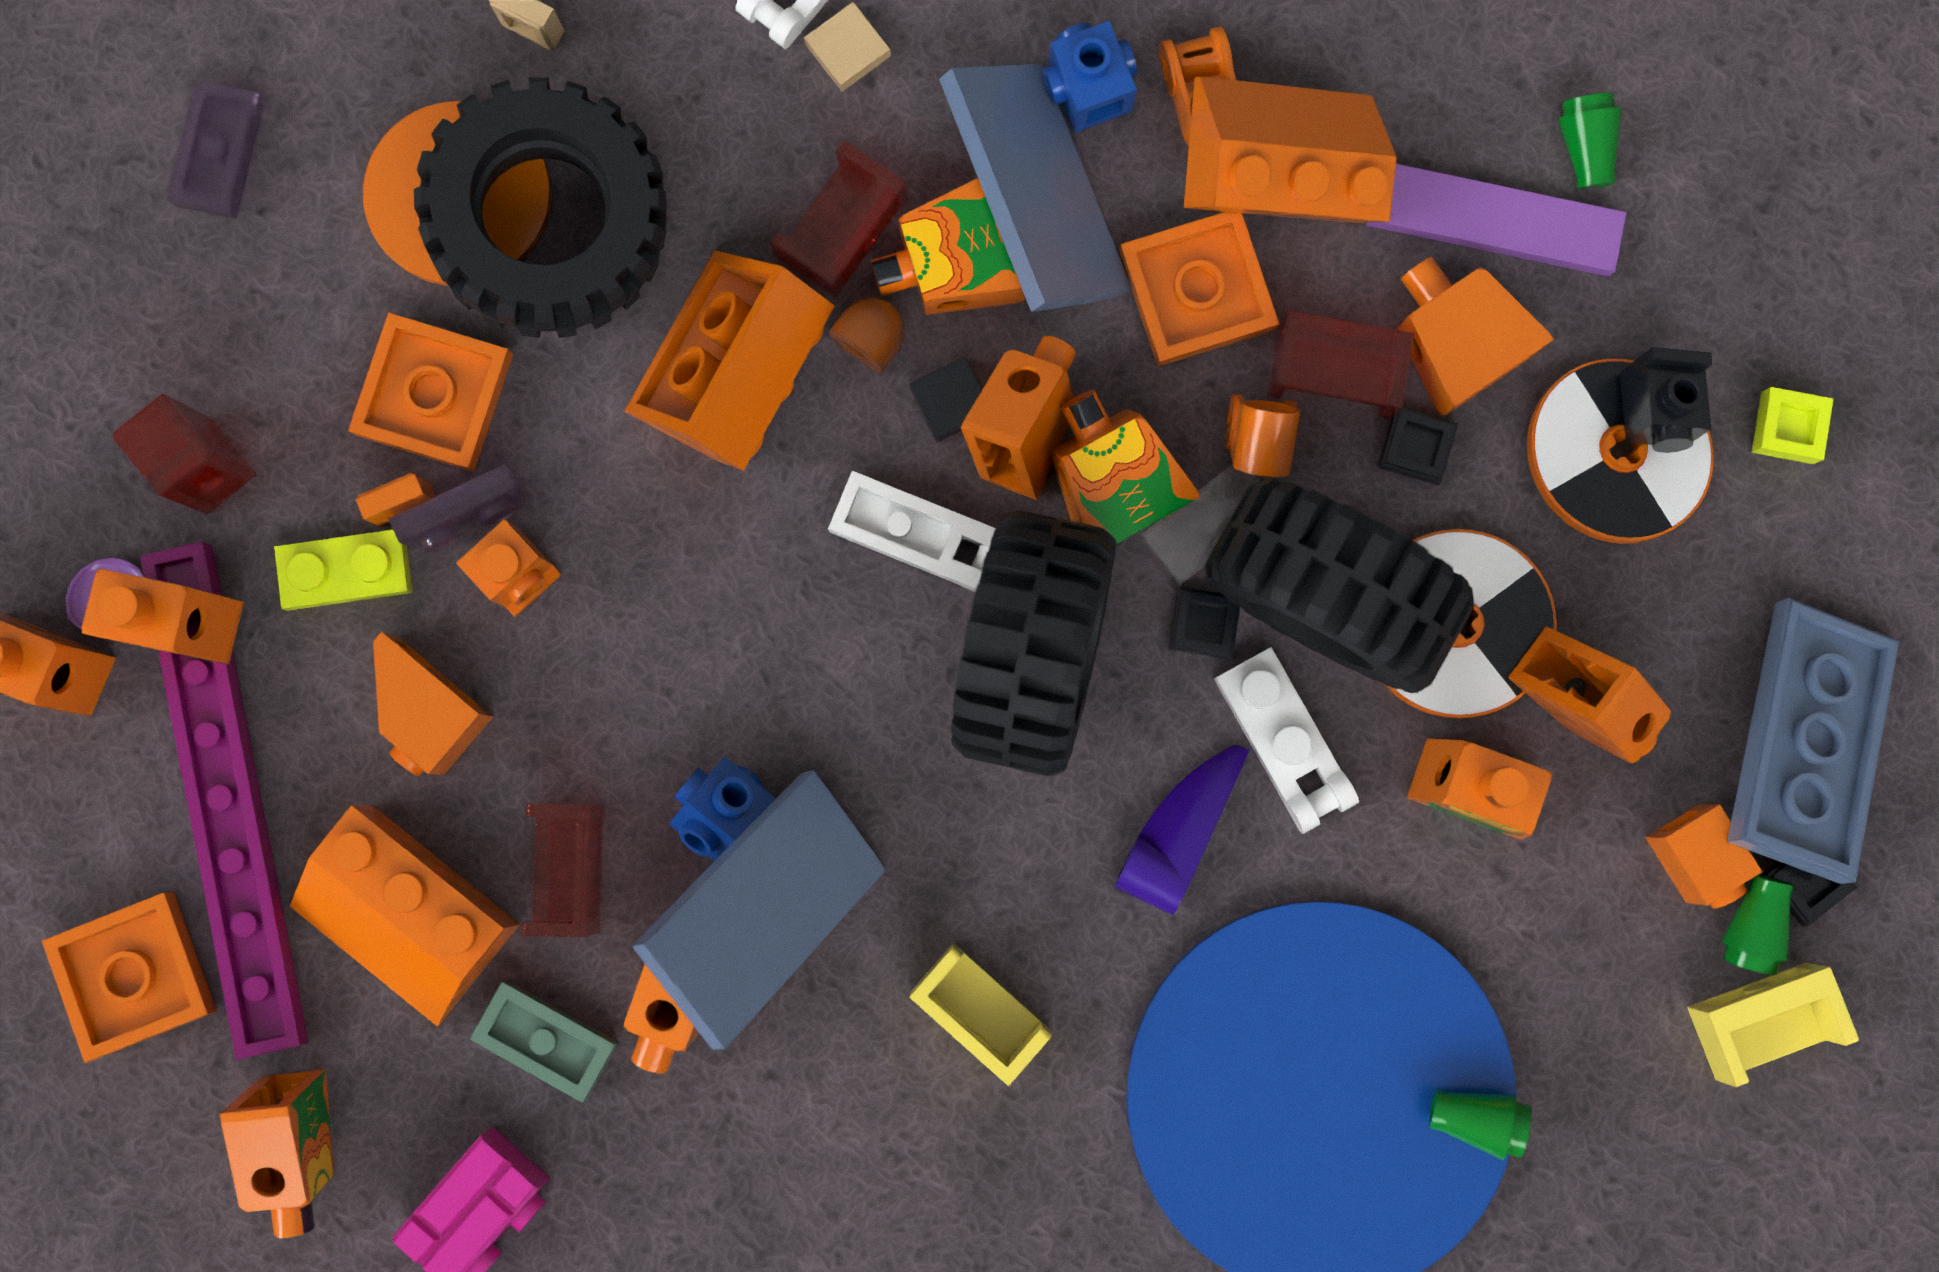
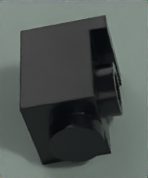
M1651 347L1620 372L1626 443L1652 445L1653 450L1657 452H1678L1690 448L1693 445V441L1711 430L1706 369L1712 365L1711 352Z

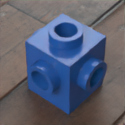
M1110 21L1093 27L1090 23L1073 25L1062 31L1055 41L1050 42L1048 67L1042 69L1043 81L1052 104H1063L1074 133L1132 112L1137 92L1132 78L1137 75L1136 61L1126 39L1117 40Z
M724 756L709 775L698 767L676 793L674 798L683 806L669 825L679 832L680 839L692 852L703 857H710L715 861L776 798L763 788L762 782L752 771L742 766H736Z

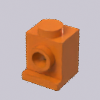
M505 519L456 562L490 601L505 607L514 617L520 614L562 575L521 529Z

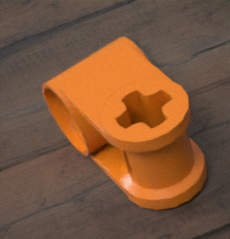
M1221 26L1211 28L1209 36L1176 44L1171 39L1159 42V61L1169 96L1173 98L1182 135L1188 146L1195 77L1237 80L1229 40Z
M1231 395L1224 446L1229 451L1233 467L1236 470L1264 477L1290 476L1301 412L1297 407L1296 401L1285 400L1283 403L1264 400L1245 401L1243 395Z

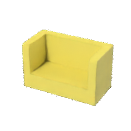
M954 942L911 990L909 996L911 1000L1008 1087L1052 1037L1050 1028Z
M1805 962L1781 971L1777 975L1765 977L1687 1007L1715 1080L1733 1087L1749 1083L1746 1070L1820 1042L1829 1041L1847 1046L1859 1041L1831 967Z

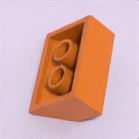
M1195 77L1184 208L1352 223L1390 222L1397 156L1373 96L1211 77Z
M714 250L624 412L718 462L744 471L751 457L762 446L764 434L781 403L790 395L795 377L811 348L821 339L824 325L835 306L783 266Z
M351 805L311 854L290 904L294 911L437 1027L520 925L376 807L368 805Z

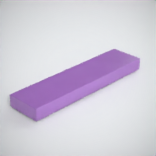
M1396 164L1390 222H1368L1366 226L1610 277L1616 271L1627 212Z

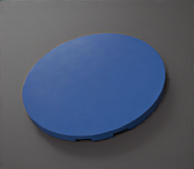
M1306 901L1285 903L1241 916L1210 933L1177 961L1160 984L1151 1001L1148 1002L1138 1025L1131 1048L1127 1075L1126 1106L1134 1152L1143 1176L1157 1203L1171 1223L1190 1244L1228 1272H1421L1449 1253L1473 1228L1495 1195L1509 1159V1155H1506L1504 1161L1444 1132L1429 1129L1430 1110L1436 1089L1451 1093L1516 1095V1098L1517 1092L1513 1062L1499 1019L1477 982L1450 952L1412 925L1388 914L1361 906L1337 902Z

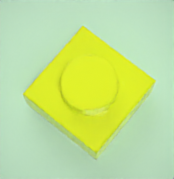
M1775 387L1762 391L1751 453L1808 464L1823 461L1833 398Z

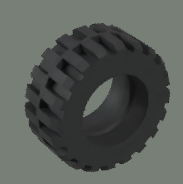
M529 77V89L512 91L509 80L490 85L493 98L483 103H480L476 96L471 94L457 104L460 117L453 124L443 118L431 133L435 147L432 152L422 151L416 169L421 179L420 186L414 188V209L420 222L418 230L442 281L447 283L455 298L468 310L474 308L480 312L485 322L500 329H503L505 325L516 327L521 336L540 338L541 331H557L558 338L577 335L576 328L592 323L593 327L597 329L611 322V313L621 306L628 310L640 298V288L645 281L651 282L659 266L660 251L664 249L667 201L666 191L663 188V172L657 155L650 154L647 149V136L635 121L626 124L621 119V107L605 96L598 103L589 100L587 87L570 81L566 83L565 90L562 92L550 90L548 77ZM534 159H554L570 163L590 175L599 186L605 203L604 224L596 241L578 256L556 264L538 265L525 263L501 252L486 232L482 214L483 200L494 181L511 167Z
M1271 478L1262 479L1246 489L1205 563L1206 581L1210 583V586L1215 591L1223 594V597L1244 609L1246 613L1346 668L1357 671L1367 678L1380 681L1397 690L1400 688L1408 693H1418L1433 683L1474 608L1473 589L1469 586V582L1462 575L1455 573L1453 567L1444 560L1430 554L1428 549L1398 534L1395 529L1363 515L1361 511L1346 504L1342 505L1335 502L1328 496L1316 491L1302 489L1297 484L1287 481L1281 483Z
M1021 510L1006 514L999 520L998 527L994 530L991 538L989 551L986 553L979 584L976 587L973 608L964 639L963 654L959 664L957 689L954 695V715L951 722V733L953 735L951 741L952 745L965 758L1048 777L1066 771L1087 698L1113 572L1116 539L1104 528Z

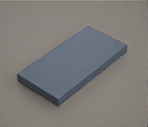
M1021 64L951 68L939 81L1031 312L1110 300L1132 290L1058 104L1053 105L1048 96L1042 76L1043 65Z
M1790 598L1775 603L1727 839L1728 843L1839 884L1856 882L1899 647L1898 640Z
M814 770L803 772L632 945V948L711 1049H726L886 871V868Z

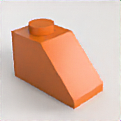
M381 631L373 641L379 733L394 745L389 751V755L410 773L418 777L424 771L431 775H444L490 722L493 716L401 638Z

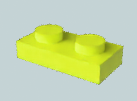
M402 529L274 546L281 609L289 611L413 593L406 534Z

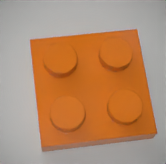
M1222 212L1120 245L1119 253L1130 281L1132 293L1157 367L1275 331L1279 326V321L1242 213Z
M388 312L348 432L357 437L475 472L514 354L507 348Z
M174 891L163 892L42 940L84 1063L97 1060L217 1012Z

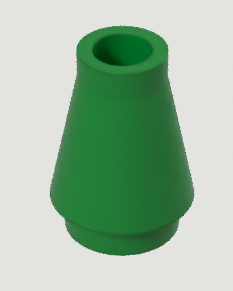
M1614 93L1590 94L1563 101V116L1558 118L1557 121L1576 175L1577 190L1588 189V186L1593 185L1604 187L1616 184L1615 165L1622 108L1615 107Z
M1761 874L1752 878L1745 897L1721 939V943L1726 945L1723 957L1725 961L1758 973L1777 975L1780 961H1788L1790 902L1794 888L1793 884Z
M1436 1089L1431 1105L1428 1128L1444 1132L1504 1161L1506 1155L1522 1158L1530 1132L1532 1107L1531 1105L1518 1103L1516 1095L1451 1093Z

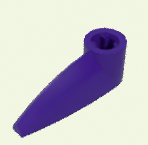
M1232 745L1201 764L1176 785L1158 806L1138 835L1117 878L1115 888L1170 915H1174L1218 823L1250 751L1249 749Z

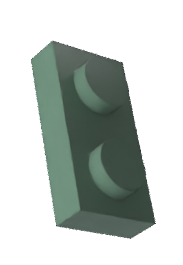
M510 980L501 982L469 1039L582 1103L589 1098L619 1044V1041Z

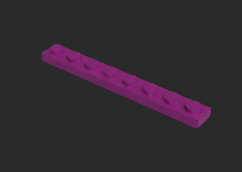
M202 541L140 555L144 578L182 585L222 596L211 544ZM199 609L192 612L188 618L187 634L189 638H192L199 629L201 622ZM158 650L236 1060L309 1043L233 650L229 664Z

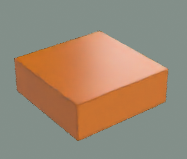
M412 472L358 495L359 498L355 499L363 519L380 528L439 503L431 483Z

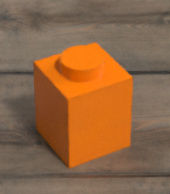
M1698 804L1645 837L1684 901L1689 904L1710 905L1712 909L1726 906L1742 897L1747 892L1744 883L1762 873L1749 850L1727 842L1731 821L1720 804Z

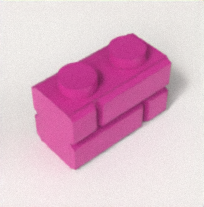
M492 1127L477 1138L391 1238L393 1243L415 1263H420L425 1272H487L503 1253L494 1243L511 1225L520 1233L547 1201L538 1192L550 1178Z

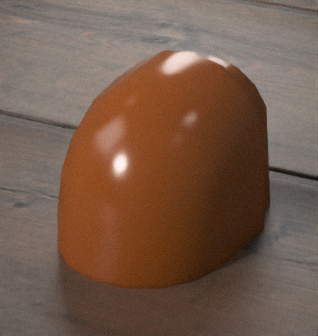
M865 297L850 304L832 326L829 335L830 339L838 347L874 372L882 375L903 344L905 325L900 312L891 303L878 297Z

